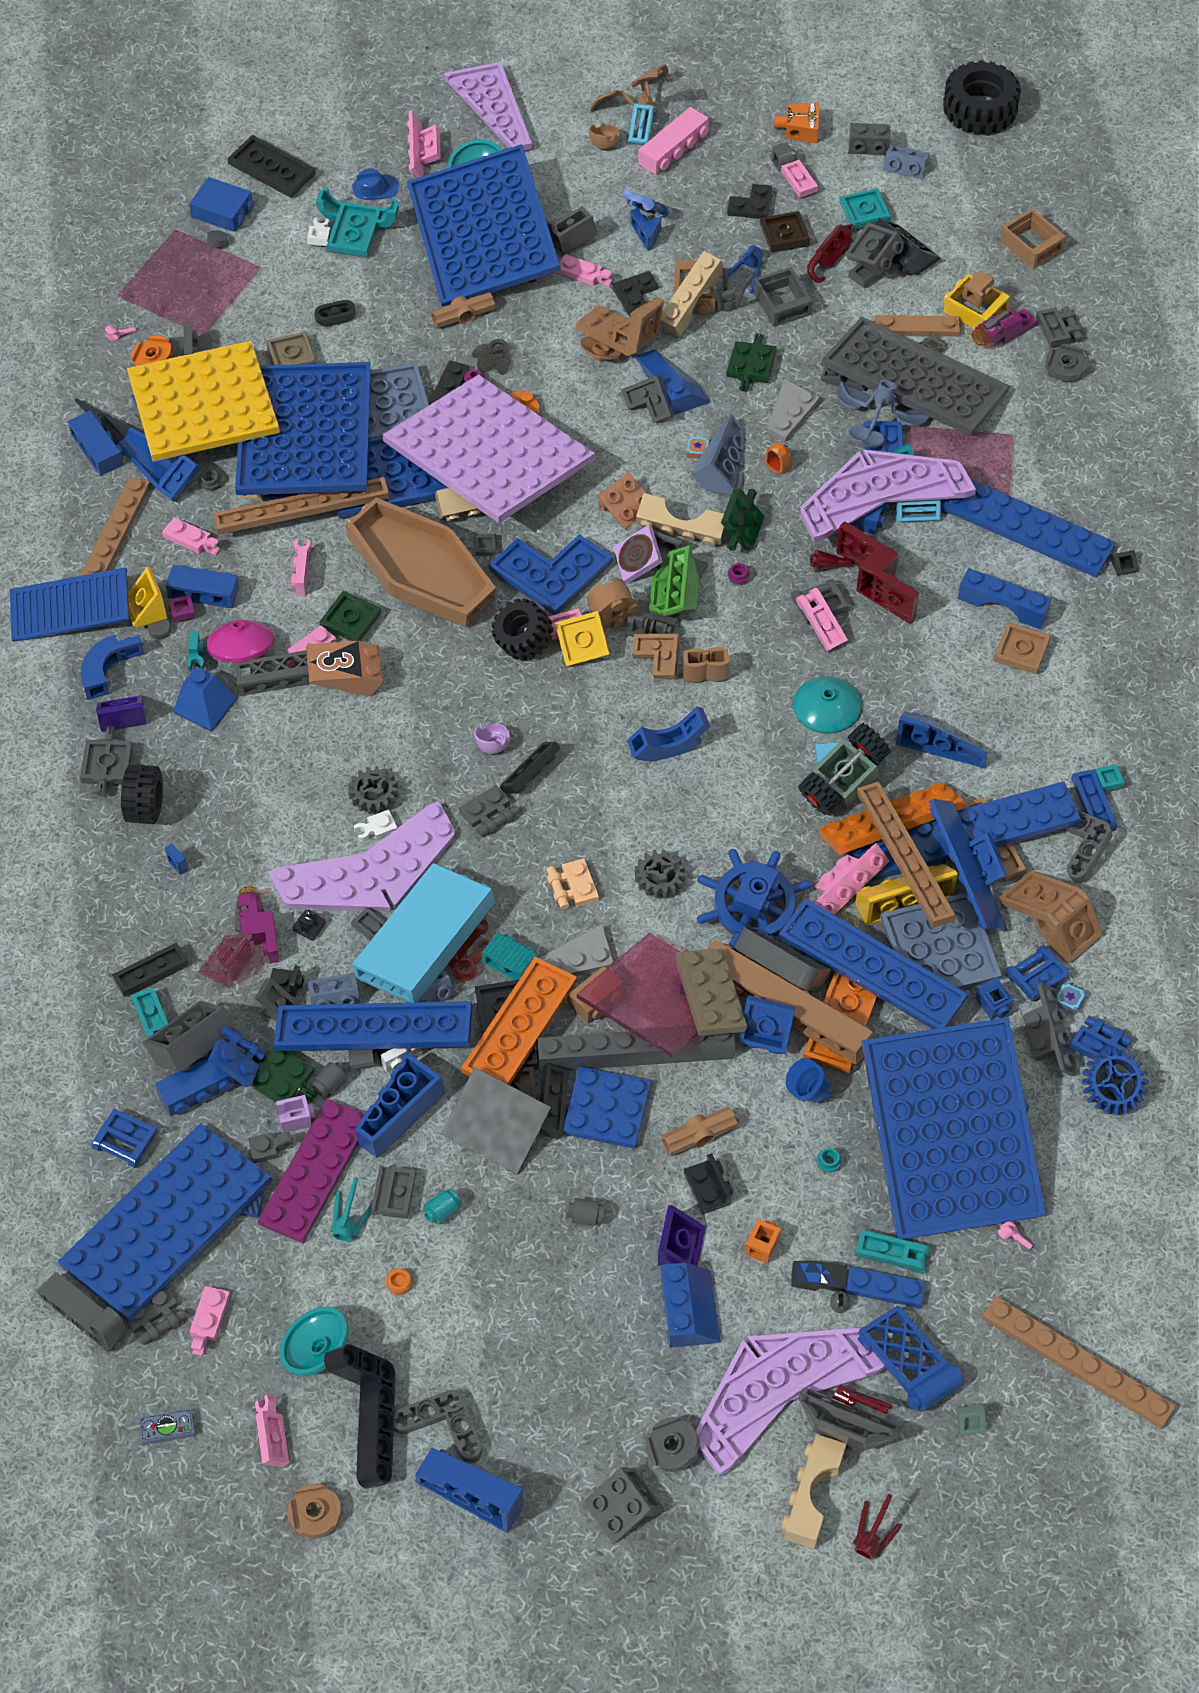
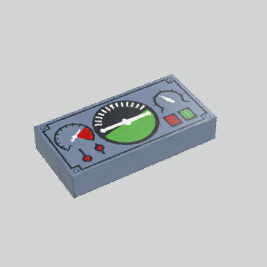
M191 1409L139 1417L143 1445L195 1436Z

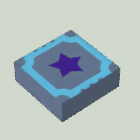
M1064 982L1058 993V1006L1076 1014L1086 996V992Z

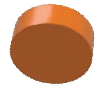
M401 1268L390 1271L386 1277L388 1290L395 1295L407 1293L412 1285L409 1272Z

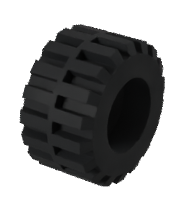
M523 598L522 601L515 599L514 603L509 601L506 603L507 606L501 607L499 609L500 613L494 616L496 621L492 622L491 627L494 629L491 631L494 641L513 659L518 660L519 658L521 661H526L528 657L531 660L535 658L534 655L542 654V649H547L549 646L547 643L553 637L550 634L553 633L552 621L532 600L529 601ZM529 623L527 629L521 635L516 636L519 628Z
M129 764L124 772L121 787V811L125 822L155 824L162 807L163 778L161 770L158 766Z

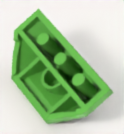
M688 545L669 551L666 556L667 559L661 564L652 578L649 611L651 613L673 616L697 609L699 575L692 549Z

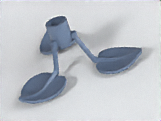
M881 380L871 397L860 390L849 387L843 381H841L837 390V397L840 403L852 409L867 408L871 405L873 399H876L878 406L870 428L856 425L852 426L848 432L852 440L870 448H877L884 441L881 433L873 431L881 406H887L891 403L892 413L897 415L896 419L903 424L913 427L923 425L930 417L910 407L895 405L896 395H894L896 385L888 380Z

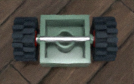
M861 723L848 736L849 742L843 738L811 770L812 773L798 785L803 797L814 808H817L820 813L828 815L839 803L848 809L859 798L857 788L872 784L879 778L877 766L890 754L891 750L888 748L889 746L885 743V740L880 737V734L876 733L867 724Z

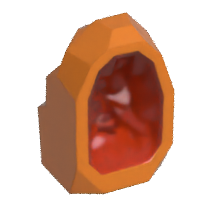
M784 443L772 444L765 453V463L768 468L777 474H784L792 466L791 449Z

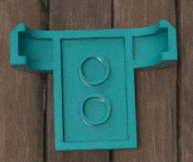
M328 188L320 190L316 199L318 211L324 217L335 221L327 243V251L362 257L368 256L376 229L391 226L399 210V202L395 198H392L389 207H375L338 201L330 195Z

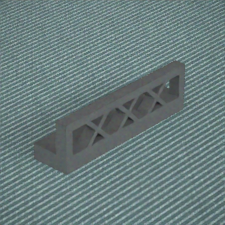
M306 650L234 662L240 696L310 685ZM289 660H295L299 662V664L294 668H289L286 666V663ZM266 664L277 666L274 671L270 672L263 669ZM250 667L255 670L251 675L241 676L240 669Z

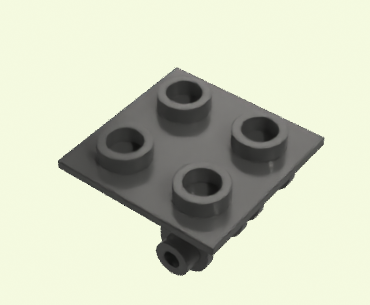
M638 599L639 611L632 616L629 615L625 635L634 637V634H672L679 615L663 616L651 613L649 611L650 602Z

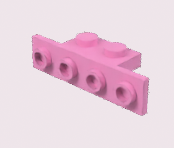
M411 110L409 111V120L407 121L409 127L408 140L410 143V149L408 150L410 156L409 170L412 175L419 178L424 176V165L441 159L440 129L437 125L422 130V122Z
M875 843L859 859L850 855L840 858L836 866L824 874L814 886L822 894L814 904L835 915L857 891L865 886L889 862V859L879 845Z

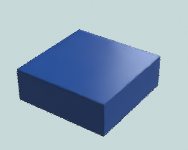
M172 843L165 847L167 861L181 875L188 871L186 858Z

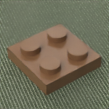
M1008 622L995 653L994 661L1037 674L1051 635Z

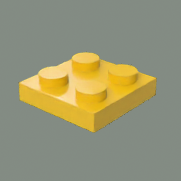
M599 611L555 623L567 667L610 655Z

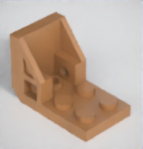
M656 297L631 312L629 318H625L604 306L598 305L576 323V330L629 356L639 351L658 335L665 300Z
M1030 871L999 897L1002 906L1032 916L1039 933L1059 956L1067 962H1072L1102 936L1089 897L1080 888Z

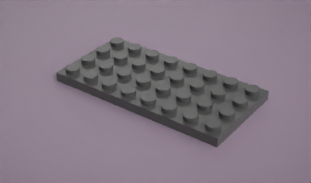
M862 316L825 355L821 363L822 366L831 371L837 372L874 391L875 388H878L881 380L891 381L896 385L894 395H896L895 401L969 436L976 431L1009 389V385Z

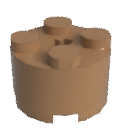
M612 578L611 583L603 586L601 583L597 584L586 597L588 600L587 606L591 613L599 611L603 628L613 627L614 630L621 628L625 625L629 615L632 616L639 611L636 600L628 586L620 578Z

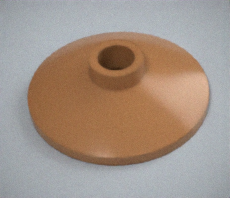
M589 336L581 340V348L595 360H612L619 358L621 352Z

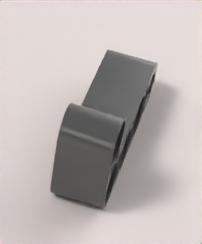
M744 925L734 946L741 953L796 986L809 991L822 990L832 969L814 958L807 959L764 932L749 925Z
M57 1272L37 1290L38 1295L62 1316H67L66 1319L82 1332L86 1331L84 1334L100 1347L104 1346L103 1349L107 1352L127 1334L123 1319L112 1308L106 1307L102 1309Z

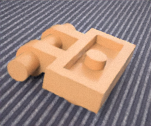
M585 859L562 864L563 873H558L554 866L546 869L548 883L553 887L555 902L559 903L561 910L569 908V900H574L576 907L599 901V896ZM567 882L570 890H563L562 883Z

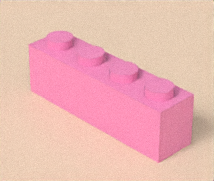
M692 107L688 108L638 150V164L655 175L662 170H666L671 162L679 159L683 152L688 148L691 149L695 142L708 134L709 118Z

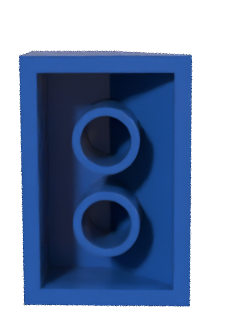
M687 1262L661 1265L660 1279L669 1348L720 1343L711 1270Z

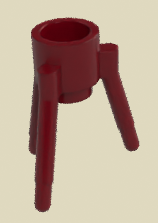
M843 1384L839 1385L833 1395V1399L853 1407L859 1402L885 1414H888V1409H892L891 1404L857 1392Z
M890 1493L887 1495L871 1531H866L865 1534L863 1532L869 1502L865 1501L857 1536L853 1544L855 1545L854 1551L870 1560H873L875 1555L880 1557L883 1549L901 1528V1524L898 1523L883 1541L879 1543L880 1537L876 1535V1532L892 1499V1494Z

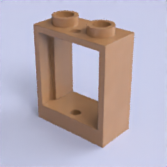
M1032 208L1003 225L1000 241L1032 269H1035L1064 250L1066 236ZM1031 228L1045 242L1032 249L1017 235Z

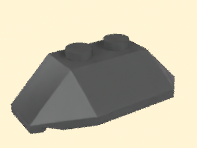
M806 1387L799 1393L798 1399L813 1431L821 1436L846 1443V1449L864 1452L897 1438L902 1429L900 1425Z

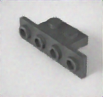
M1040 983L1037 986L1043 1006L1023 1015L1033 1057L1036 1060H1042L1056 1053L1060 1071L1074 1076L1077 1074L1075 1069L1076 1060L1070 1051V1038L1065 1032L1063 1025L1064 1016L1059 1010L1057 1003L1058 994L1053 987Z

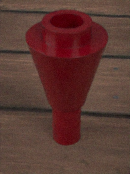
M817 549L810 556V566L814 567V571L836 568L837 566L851 567L852 563L850 558H838Z

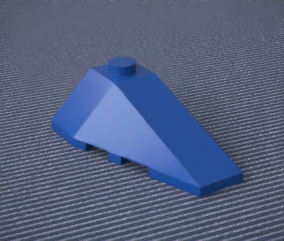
M655 349L636 355L637 361L648 378L661 374L674 415L710 402L700 385Z
M904 711L900 716L896 745L985 768L988 754L986 751L928 717Z

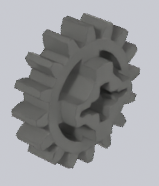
M378 766L373 771L366 767V772L364 773L358 770V777L352 776V783H348L349 799H352V805H359V811H363L365 808L368 809V814H371L373 809L380 813L382 807L388 810L389 803L395 804V797L399 795L398 782L394 779V774L388 775L386 768L380 772Z
M653 850L652 856L645 853L644 860L638 859V866H635V883H638L639 890L645 888V895L648 896L652 892L654 893V898H657L659 894L667 898L668 892L675 895L676 888L682 889V882H685V865H681V858L674 859L673 852L668 856L665 850H662L661 854Z

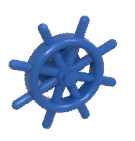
M730 849L728 855L734 867L728 870L719 881L705 875H700L697 878L698 883L716 890L714 895L715 910L700 914L697 917V921L700 924H704L718 919L721 925L729 933L733 934L729 945L734 951H737L734 946L744 925H749L752 918L756 919L760 926L754 928L776 940L775 936L780 933L793 915L795 893L809 889L811 882L804 880L791 885L788 879L775 869L781 857L778 851L772 852L766 865L754 860L750 863H742L737 850ZM738 879L740 880L741 885L738 890L730 887L733 882ZM724 895L734 898L733 904L726 906ZM783 898L784 909L772 905L770 902ZM740 912L743 916L740 922H738L731 914ZM767 912L779 918L769 924L765 914Z

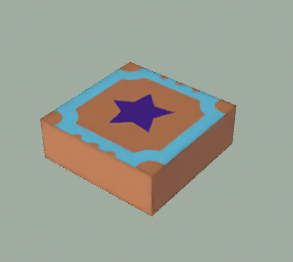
M688 436L686 458L699 459L709 445V438Z

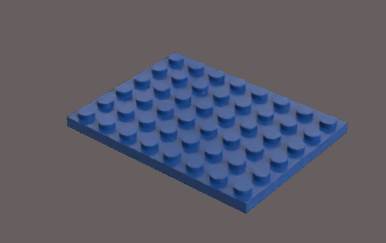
M522 144L407 181L442 307L451 305V302L459 296H465L469 299L561 271Z
M371 362L260 366L280 433L238 442L236 495L367 491Z
M1009 1017L861 1041L896 1238L907 1239L1046 1216Z

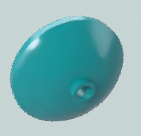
M485 139L465 142L451 154L447 168L501 151L502 149L496 143Z
M821 676L806 681L798 688L793 700V709L797 719L808 729L818 733L833 734L850 728L857 721L861 712V699L855 688L848 682L836 677Z
M333 1307L315 1308L300 1316L286 1331L280 1345V1361L284 1368L291 1374L301 1377L311 1376L325 1370L324 1355L326 1352L344 1346L347 1343L349 1324L346 1317Z

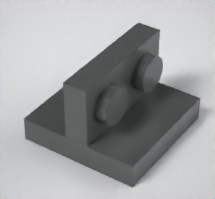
M183 322L184 337L169 338V343L174 349L173 358L212 349L211 335L198 336L197 330H193L192 322Z

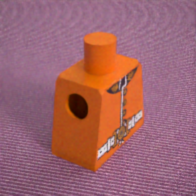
M819 102L790 104L787 106L786 116L775 115L774 128H786V139L817 143Z

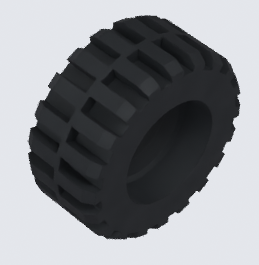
M979 60L976 63L971 61L967 65L962 64L953 70L946 80L943 100L944 114L947 115L946 118L950 123L953 122V125L958 129L962 128L963 132H973V135H979V133L990 135L991 132L999 133L1002 131V128L1005 130L1016 119L1021 86L1013 72L1007 71L1006 67L1001 64L999 66L995 62L990 61V63H987L985 60ZM981 95L990 97L992 99L979 100L971 96Z

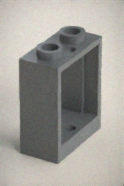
M792 267L754 279L753 294L773 327L812 315L813 301ZM788 286L796 300L774 307L766 293Z

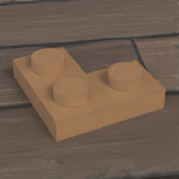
M634 634L632 655L634 658H654L652 674L654 679H676L680 636L678 634Z

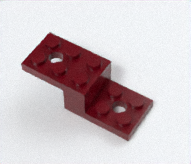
M844 521L839 526L836 553L844 558H850L852 563L859 567L856 591L911 624L916 619L919 592L895 577L898 553L892 548L881 544L874 537L863 533L856 526Z

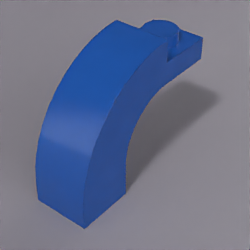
M111 635L99 641L88 651L81 666V678L87 700L109 694L106 674L114 664L144 655L139 635L117 641L116 635Z
M696 707L683 720L670 728L651 730L641 727L627 742L634 759L659 761L684 754L702 742L700 735L710 727L704 709Z

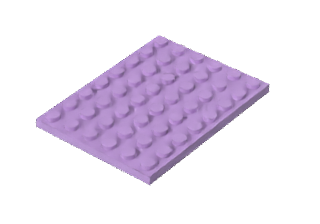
M480 375L470 379L383 434V442L498 523L595 460L594 452Z

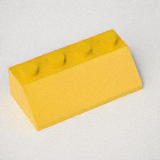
M945 864L928 867L945 898L954 895L958 876L957 871ZM904 877L895 880L889 879L873 887H864L857 891L855 901L866 926L881 922V913L919 904Z

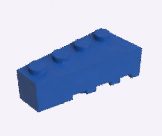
M406 1051L402 1057L401 1064L392 1072L386 1087H382L378 1093V1099L374 1105L371 1104L355 1128L359 1145L375 1158H378L445 1094L442 1077Z
M431 1448L415 1473L416 1483L506 1533L509 1532L524 1507L523 1488L454 1458L450 1453L442 1449Z

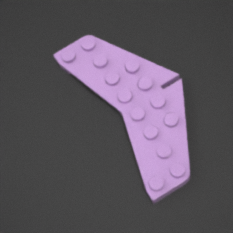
M863 450V457L860 451L856 453L801 506L800 517L813 542H817L839 531V526L844 521L851 524L886 502L966 498L975 495L976 488L962 464L956 460Z
M437 801L426 806L364 854L278 867L268 871V874L283 904L288 908L363 911L368 907L372 911H391L383 894H387L394 909H396L429 867L435 863L454 840L455 830L441 804Z
M860 1328L748 1336L747 1341L759 1356L758 1358L743 1339L696 1429L700 1441L699 1451L718 1477H721L733 1468L788 1402L798 1399L799 1393L804 1387L821 1392L838 1387L840 1384L844 1385L877 1375L887 1369L871 1349L867 1351L857 1340Z

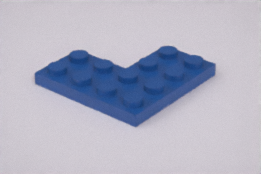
M579 534L550 561L517 538L488 567L489 571L553 615H557L613 562V556Z

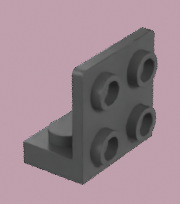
M620 1467L584 1501V1504L612 1543L620 1541L646 1516L656 1517L664 1511L634 1468Z

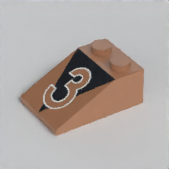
M362 641L308 644L306 646L310 684L364 696H372L383 682L379 645Z

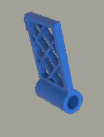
M899 1305L859 1330L857 1340L867 1351L871 1349L905 1389L908 1393V1404L912 1409L924 1412L964 1385V1379L959 1369L955 1365L946 1362ZM897 1315L903 1322V1329L889 1326V1319ZM872 1330L884 1331L883 1341L873 1340L868 1333ZM888 1332L902 1335L901 1345L887 1342ZM906 1336L915 1337L920 1342L919 1348L905 1346ZM886 1348L900 1351V1361L889 1359L886 1355ZM904 1352L918 1354V1364L903 1362ZM922 1355L932 1357L937 1364L933 1367L923 1366ZM903 1368L916 1370V1378L909 1382L902 1374Z

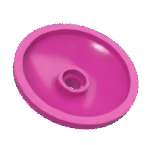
M234 620L216 628L208 637L206 645L209 654L218 660L242 662L265 654L274 643V635L272 630L261 622Z

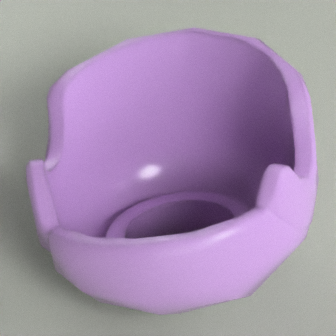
M487 722L484 728L480 729L477 726L474 732L475 741L479 749L487 754H496L508 747L511 739L507 727L501 724H490Z

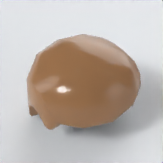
M601 123L600 127L596 128L592 124L589 128L591 142L598 149H609L620 140V132L613 125Z

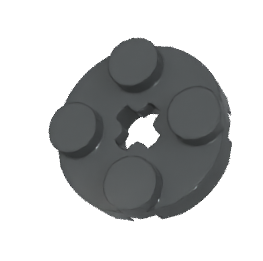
M1062 344L1060 348L1055 350L1052 348L1048 352L1045 365L1050 377L1061 381L1078 382L1087 372L1089 359L1078 346ZM1066 361H1069L1070 365H1066L1064 363Z
M670 1417L659 1421L652 1428L653 1431L650 1434V1438L648 1437L646 1441V1450L651 1461L660 1469L666 1472L681 1471L698 1459L699 1436L688 1422ZM671 1439L679 1442V1445L673 1451L667 1449Z

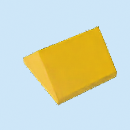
M147 567L128 591L129 616L134 627H141L167 619L161 592L151 568Z

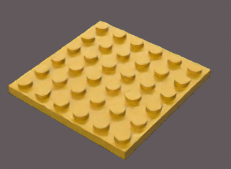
M251 341L127 368L153 462L280 433Z

